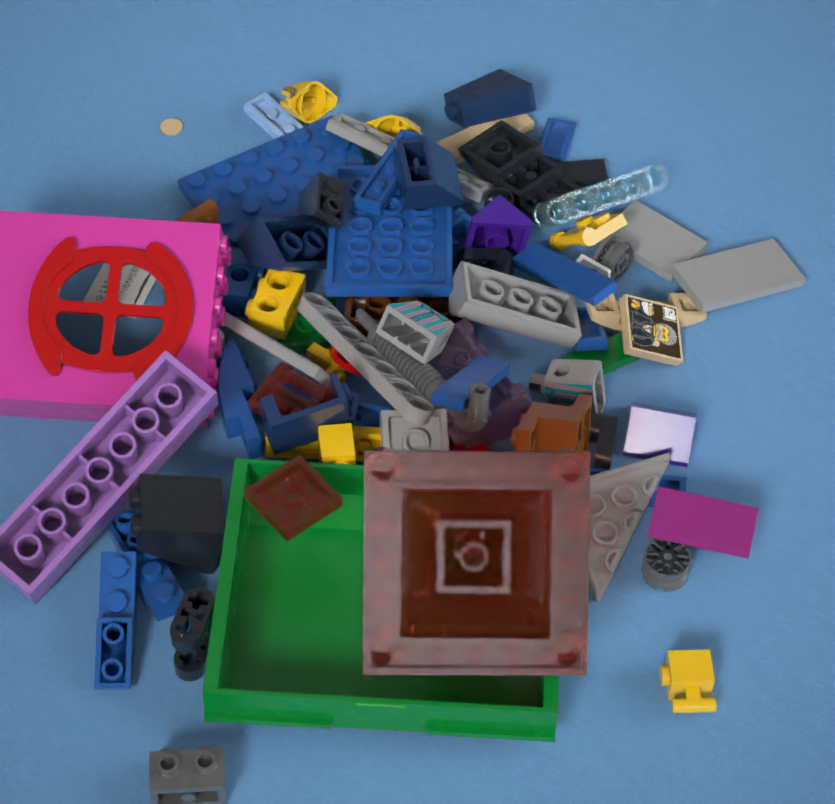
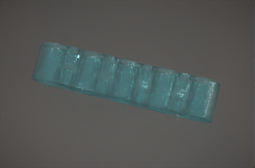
M654 164L542 201L535 206L533 219L539 227L550 228L664 189L668 183V173L661 165ZM599 192H601L603 196V201L600 198ZM575 200H576L577 203H578V206H579L578 209H577L576 206H575ZM550 208L554 212V218L550 214Z

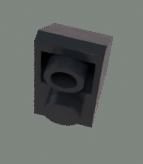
M319 171L299 194L298 215L323 228L340 229L343 226L345 185L336 178L329 177Z

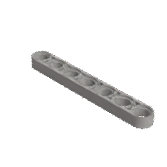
M304 292L297 310L406 420L417 425L428 424L434 411V405L325 297L314 292Z

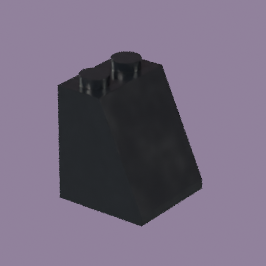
M139 473L136 487H130L129 507L135 508V515L131 517L130 533L131 536H136L137 550L206 574H213L223 545L225 532L221 478Z

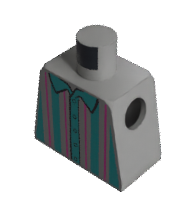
M419 301L393 303L387 305L375 333L421 363L427 364L443 351L454 328V323L447 319L444 314L436 312Z
M554 359L551 361L546 375L531 374L529 391L545 394L547 404L561 406L573 405L579 394L592 395L591 413L602 414L606 405L602 361Z

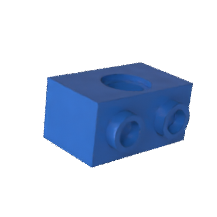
M231 248L230 266H225V277H228L227 296H222V307H225V312L232 316L246 317V305L249 299H254L259 279L266 276V268L250 265L242 249Z

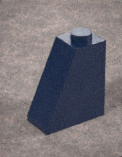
M502 69L495 70L444 94L446 116L449 120L464 128L537 110L532 83Z

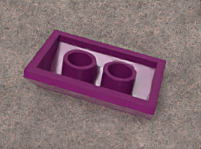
M658 486L647 537L749 559L759 508Z

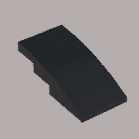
M500 120L458 148L461 156L481 178L491 183L493 188L499 187L509 190L514 196V206L541 228L584 199V189L563 176V168L542 154V147L539 143L503 120Z

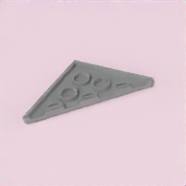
M669 452L575 480L574 483L567 482L562 484L561 522L596 601L602 599L670 462L671 456Z

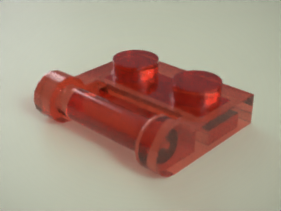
M281 362L273 369L247 403L251 410L261 414L260 398L273 394L281 417L330 401L331 387L326 384L321 386L294 372L292 366ZM289 383L312 395V398L308 400L283 387L281 384Z

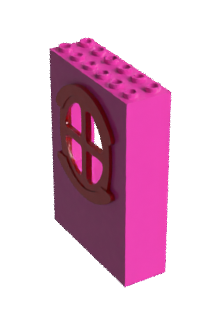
M0 211V416L99 422L165 350L210 387L218 388L219 368H216V357H221L222 338L219 337V326H224L225 307H222V296H227L228 277H225V266H230L231 247H228V235H223L221 224ZM99 263H107L110 266L107 295L103 302L70 301L59 298L62 286L75 273ZM128 264L134 265L156 278L166 293L165 304L162 306L120 303L119 290L122 268ZM60 313H78L103 316L104 322L99 353L90 355L78 350L67 342L57 328V315ZM119 317L159 318L163 320L162 331L149 345L129 355L115 356L113 354L116 320ZM216 408L197 428L209 429L210 419H215Z

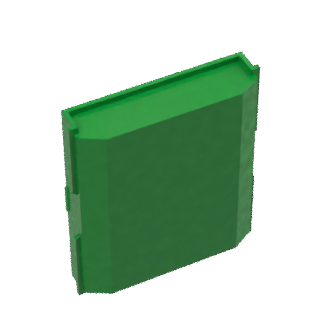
M235 458L202 690L204 722L320 729L340 727L425 732L428 735L555 742L559 689L562 476L421 469L420 467L391 465L367 466Z

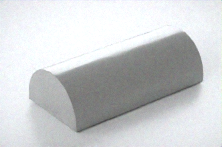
M460 261L452 280V292L448 298V308L452 316L565 348L573 347L582 336L575 296L563 290Z

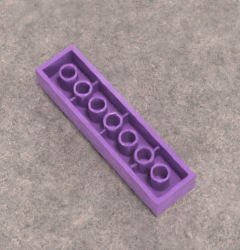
M165 350L0 526V575L33 604H36L129 503L130 487H136L139 473L155 474L218 406L217 392Z

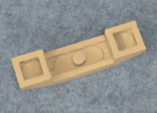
M614 293L596 306L585 302L592 321L604 327L622 331L619 301H616ZM670 293L667 301H656L678 307L680 328L699 323L707 318V313H701L686 293Z

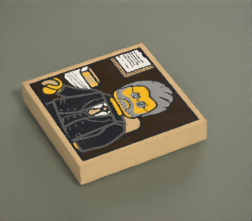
M624 294L619 299L624 354L673 366L680 365L683 362L678 307Z

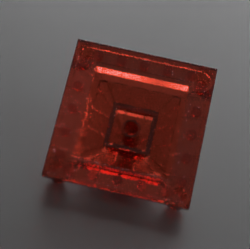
M387 447L364 450L363 675L587 676L591 453L589 451H576L571 448H564L558 451L392 450Z

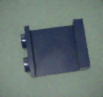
M337 373L330 375V401L281 417L273 394L260 398L263 428L274 455L318 441V426L349 423V417L353 416L349 403L352 402V396L347 383H340Z

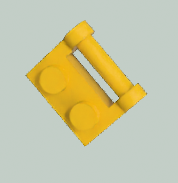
M603 212L595 217L589 214L575 221L577 226L566 233H553L550 236L549 243L554 250H564L569 246L579 244L585 247L592 246L625 226L627 222L622 213L610 215L609 212Z

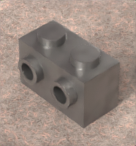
M205 745L197 749L178 750L176 748H164L160 751H149V793L151 804H227L224 747L215 748Z

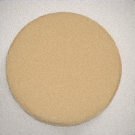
M174 118L166 119L160 124L161 132L167 136L178 135L183 129L182 122Z

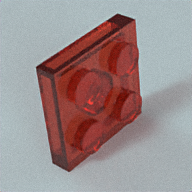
M300 455L244 489L245 498L287 542L343 506L342 497Z

